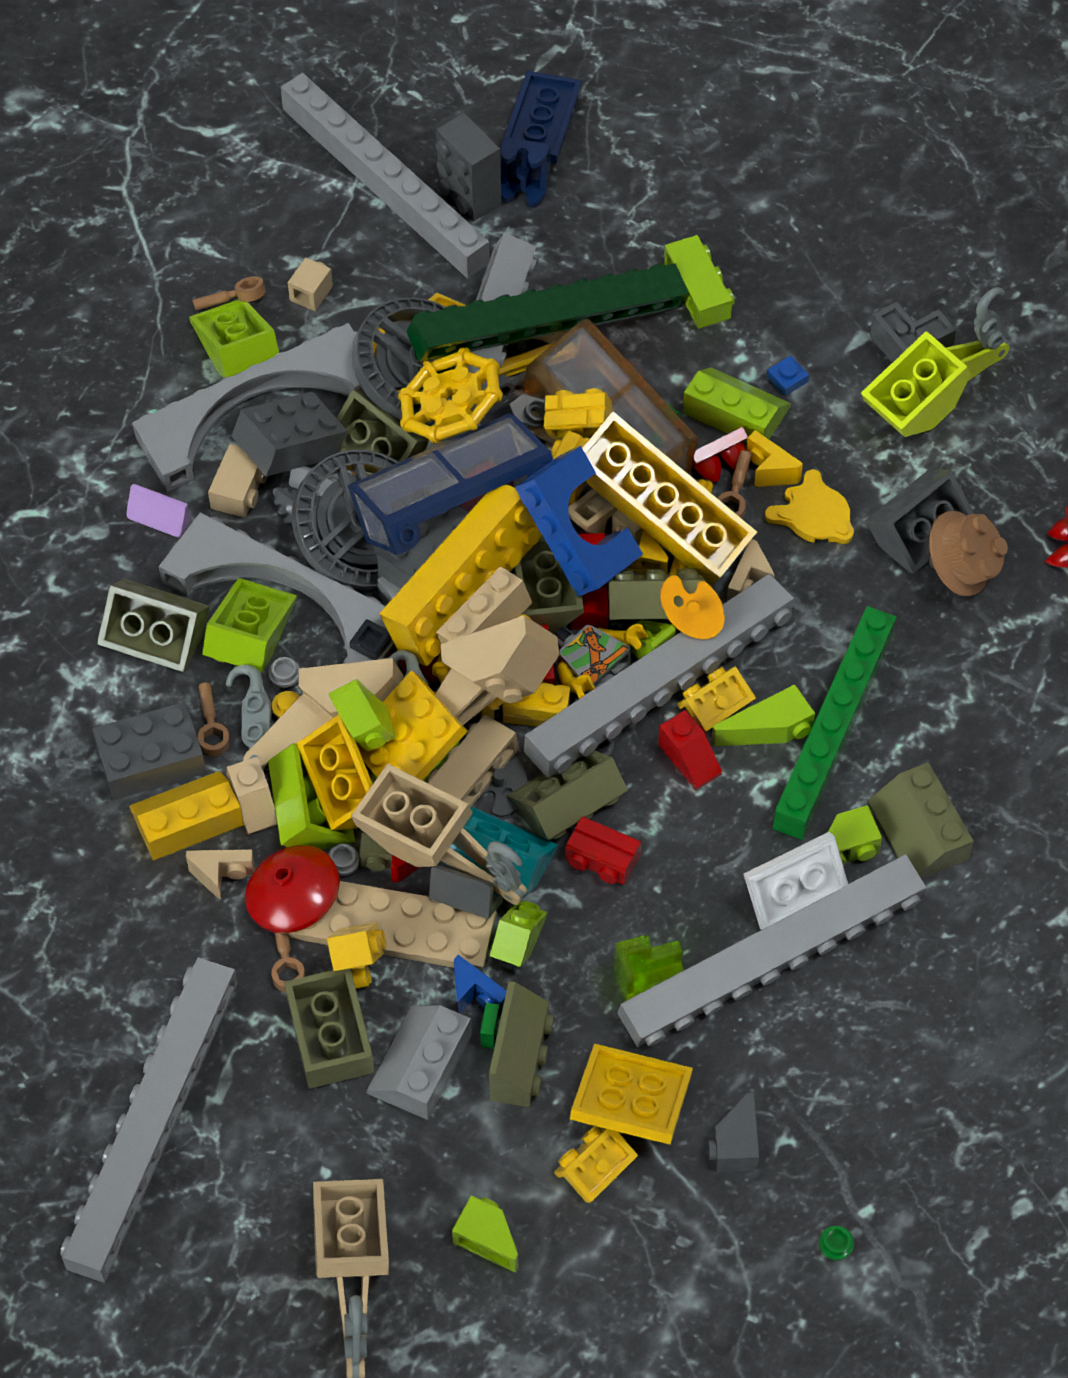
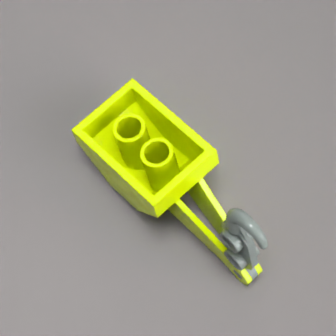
M996 287L989 290L977 304L974 330L979 341L946 348L927 331L924 332L861 392L863 400L904 437L935 428L955 409L967 382L989 366L1002 360L1009 351V345L1004 342V329L997 313L988 309L994 297L1005 294L1003 288Z

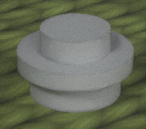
M288 657L276 659L269 668L270 681L280 688H288L295 685L299 681V665Z
M336 845L328 853L338 868L339 876H347L357 870L360 863L359 854L350 845Z

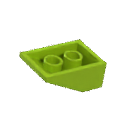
M238 299L189 317L214 367L223 378L241 373L250 366L267 361L279 353L274 329L248 302Z
M238 578L207 623L202 655L211 657L219 662H227L237 666L251 665L262 673L274 654L295 605L297 595Z

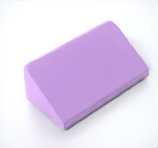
M132 484L130 487L127 506L128 519L178 538L183 535L190 523L187 503L136 484Z

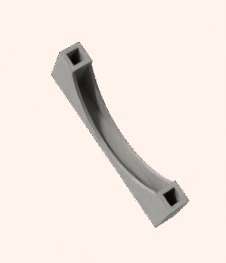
M347 323L341 327H335L317 338L306 340L291 350L280 352L267 361L252 365L241 373L232 377H226L217 384L206 389H200L191 396L178 402H172L165 408L143 415L138 420L132 422L136 440L166 491L169 492L195 480L192 471L194 460L207 433L224 414L245 400L265 392L293 387L324 389L348 397L352 389H363L357 380L353 368L352 348L356 334L350 324Z
M202 513L198 514L159 565L161 582L186 596L195 589L223 581L237 580L238 578L272 581L287 585L304 593L323 607L338 627L348 655L343 663L373 660L351 649L349 643L366 619L386 628L379 614L385 606L376 598L366 597L356 592L350 585L340 584L303 565L297 558L293 556L287 557L277 552L271 545L267 543L261 544L250 538L244 531L234 530L226 526L220 519L208 517ZM393 640L379 659H388L393 653L398 651Z

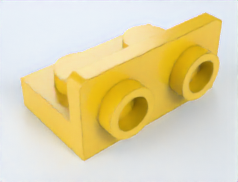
M722 666L707 676L709 682L702 687L696 683L682 692L685 698L679 701L677 705L680 709L686 707L693 720L703 732L708 731L713 725L723 721L756 699L736 666L726 671Z
M598 1126L592 1127L583 1135L582 1140L584 1143L577 1150L574 1148L570 1149L558 1160L560 1166L554 1171L558 1178L564 1177L586 1203L592 1202L638 1156L618 1131Z

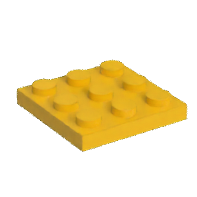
M411 670L383 701L388 708L396 738L386 742L382 747L370 751L364 749L358 742L356 744L363 761L377 778L385 766L390 764L423 781L468 731L425 681Z
M594 1044L571 1109L570 1120L671 1145L693 1068Z

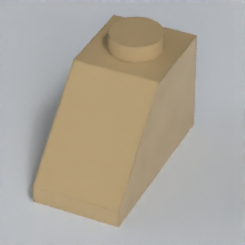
M258 756L228 766L226 777L241 807L243 823L247 834L251 835L278 825L270 789Z

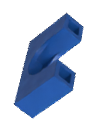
M581 446L559 455L515 487L523 504L529 511L538 530L543 535L578 597L599 589L643 555L628 527L607 535L596 545L583 540L573 528L568 512L570 496L579 485L596 474Z

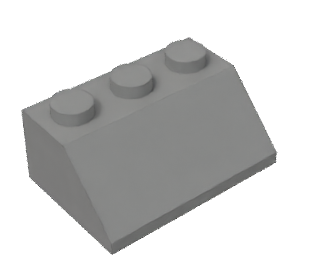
M441 1005L411 1007L369 1085L367 1094L428 1120L472 1036L471 1018Z

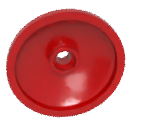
M296 845L271 854L259 864L248 881L245 903L250 916L260 927L274 933L297 932L313 925L329 911L336 900L340 887L338 868L326 852L313 846Z

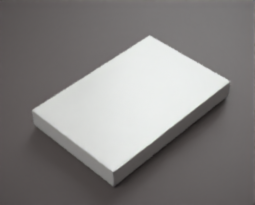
M830 832L744 873L761 930L848 885L835 836Z

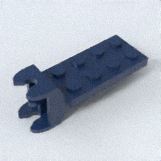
M532 71L526 72L501 143V199L504 202L508 203L514 199L519 191L527 193L526 201L529 207L539 205L545 198L549 184L551 163L557 164L580 96L582 80Z

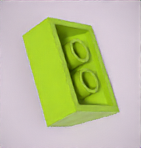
M712 367L699 370L684 391L683 414L727 434L743 427L748 437L756 430L768 439L771 438L791 407V403Z
M292 743L268 760L282 846L308 845L323 850L333 848L339 844L352 845L355 843L353 829L331 831L297 744Z

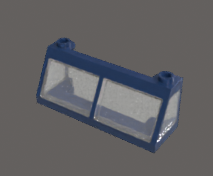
M508 413L479 426L474 432L470 430L347 486L367 543L399 555L412 549L419 542L421 536L419 523L524 475L529 478L550 463L553 457L551 451L514 414Z

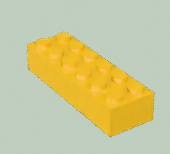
M614 412L610 414L582 448L596 471V474L585 482L688 568L696 569L697 574H702L705 582L710 586L721 578L757 533L756 530Z
M505 484L487 492L379 613L398 651H411L417 657L418 663L427 667L441 652V642L436 632L500 566L511 572L533 545L539 541L542 534L514 487Z

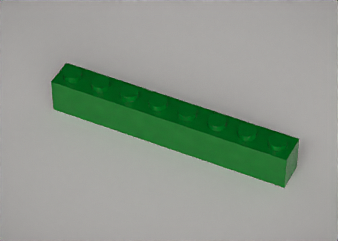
M869 606L866 607L776 807L773 823L774 830L804 840L893 638L897 616Z

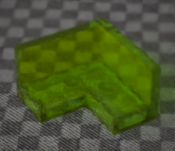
M646 934L615 943L614 973L624 1002L684 971L682 965L683 951L679 940L652 947Z

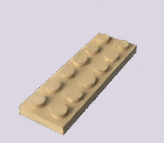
M340 881L338 895L329 911L313 925L288 934L290 939L328 945L327 938L339 928L377 922L379 930L383 929L386 936L387 948L383 949V955L454 968V958L460 955L483 973L497 912L495 911L487 919L430 900L428 896Z

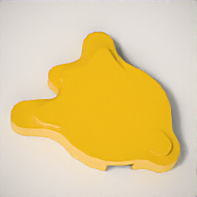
M815 469L808 470L805 473L804 481L801 485L786 489L785 499L789 502L788 505L769 506L765 511V520L768 523L790 527L798 536L812 543H815V539H828V542L847 544L853 539L854 529L850 523V508L846 499L837 491L826 486L822 481L820 472Z

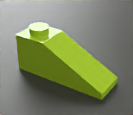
M794 684L713 725L711 742L714 746L787 743L795 738L801 739L811 732L814 725L815 712Z

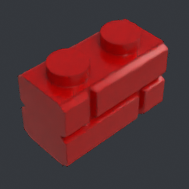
M582 816L566 844L565 859L577 870L585 871L588 869L598 873L600 879L607 883L615 884L618 882L625 885L640 858L642 842Z

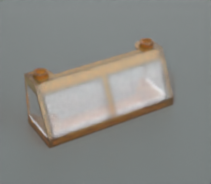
M589 319L579 322L526 366L523 386L529 396L542 399L545 395H555L560 390H568L574 394L585 393L587 389L591 388L600 389L606 392L612 401V412L617 414L690 475L699 438Z

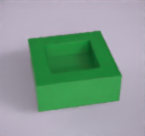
M486 1003L480 1031L481 1047L490 1049L495 1047L501 1019L499 1004Z

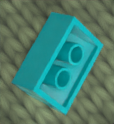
M470 807L473 813L463 828L486 851L488 850L489 843L497 841L505 844L517 853L522 860V865L517 866L514 862L512 864L521 874L519 878L527 889L525 893L527 895L538 885L558 848V844L474 807ZM453 843L450 845L449 848L487 872Z

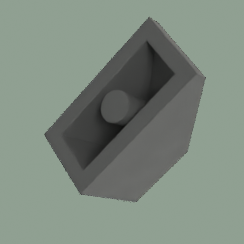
M747 1093L715 1127L714 1139H708L709 1160H716V1172L758 1170L759 1145L754 1093Z

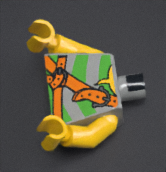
M635 624L627 630L619 631L605 628L597 629L592 625H585L576 635L566 627L560 628L555 636H557L558 646L561 648L559 650L557 667L561 685L571 686V693L577 694L580 699L623 671L631 664V648L629 646H633L636 650L642 647L640 639L649 637L643 626Z

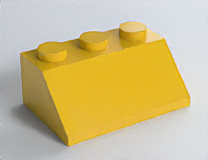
M338 714L296 743L331 831L358 828L351 815L373 785L357 744Z
M220 771L129 805L153 861L244 825L238 800L229 781Z

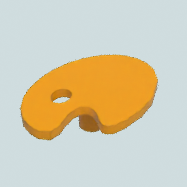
M671 575L664 581L661 588V604L666 616L678 630L697 639H710L720 633L725 620L723 605L717 593L708 583L699 581L695 592L691 594L684 589L681 579L677 575ZM675 596H680L683 599L682 606L678 607L674 604Z

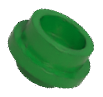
M831 1226L822 1232L819 1239V1248L828 1259L835 1261L843 1260L852 1253L854 1238L846 1228Z

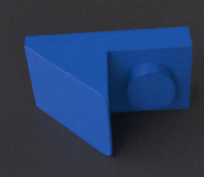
M457 955L454 958L458 1013L461 1014L476 998L479 1005L484 1009L486 1003L499 1004L501 1016L506 990L460 955Z

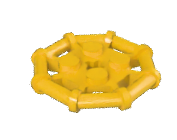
M460 348L456 353L430 362L424 361L422 363L424 366L406 388H402L399 391L398 398L401 401L402 411L400 426L405 432L416 433L429 439L433 444H439L442 439L469 430L474 432L478 429L477 425L494 404L499 403L502 399L503 393L500 390L498 376L500 370L499 363L493 358L487 359L474 354L468 348ZM471 365L480 370L476 373H471L468 371V368ZM453 366H456L455 369H452V370H449V371H446V372H443V373H440V374L437 373V372H439V371H442V370L451 368V367H453ZM487 381V388L482 391L481 385ZM453 395L452 399L447 401V398ZM413 404H421V410L414 415ZM476 404L477 407L471 411V408ZM428 421H436L435 425L428 426L425 424Z

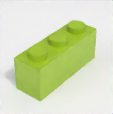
M698 235L665 245L664 264L676 263L689 292L684 303L697 328L700 329L730 319L732 306L735 304L734 296L730 288H725L719 267H714L708 246L701 243Z

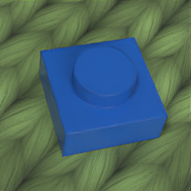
M791 355L767 369V377L784 396L809 382V374Z

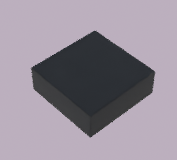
M366 619L349 643L351 649L373 660H378L391 643L392 638L386 628Z

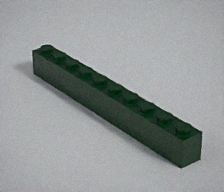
M676 263L665 266L663 264H656L645 270L631 269L624 274L615 276L613 274H606L599 279L590 281L581 279L565 286L555 284L545 290L536 291L535 289H530L520 295L510 296L505 294L497 297L495 300L485 302L483 300H476L469 305L460 307L450 305L435 312L425 310L413 317L406 332L418 361L424 362L456 353L460 348H468L472 352L678 309L689 295V292Z

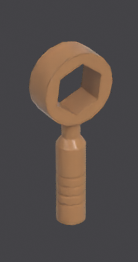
M246 277L236 283L235 290L229 292L224 290L193 300L195 310L198 311L226 303L235 297H238L243 302L255 301L264 296L266 288L261 277Z
M744 450L740 451L731 482L732 490L722 493L717 498L723 504L731 500L737 503L739 511L735 512V514L743 519L746 513V503L739 494V490L744 484L752 456L750 452Z
M201 683L198 689L203 717L207 724L199 730L198 741L204 754L219 756L228 750L230 736L224 725L215 723L216 712L211 684ZM213 733L223 737V741L215 746L205 743V738Z
M275 933L277 950L281 954V959L272 968V981L279 991L286 993L285 981L280 980L278 975L285 968L294 969L298 972V976L295 979L305 977V970L299 960L289 956L291 947L288 933Z

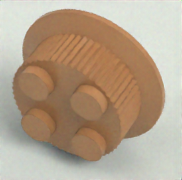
M948 511L936 518L930 531L929 547L931 557L929 558V564L932 568H935L942 582L954 593L961 596L975 595L985 587L989 579L996 577L1001 572L1004 564V555L1007 553L1008 546L1005 539L1000 537L999 531H997L995 525L986 515L971 514L966 516L961 512Z

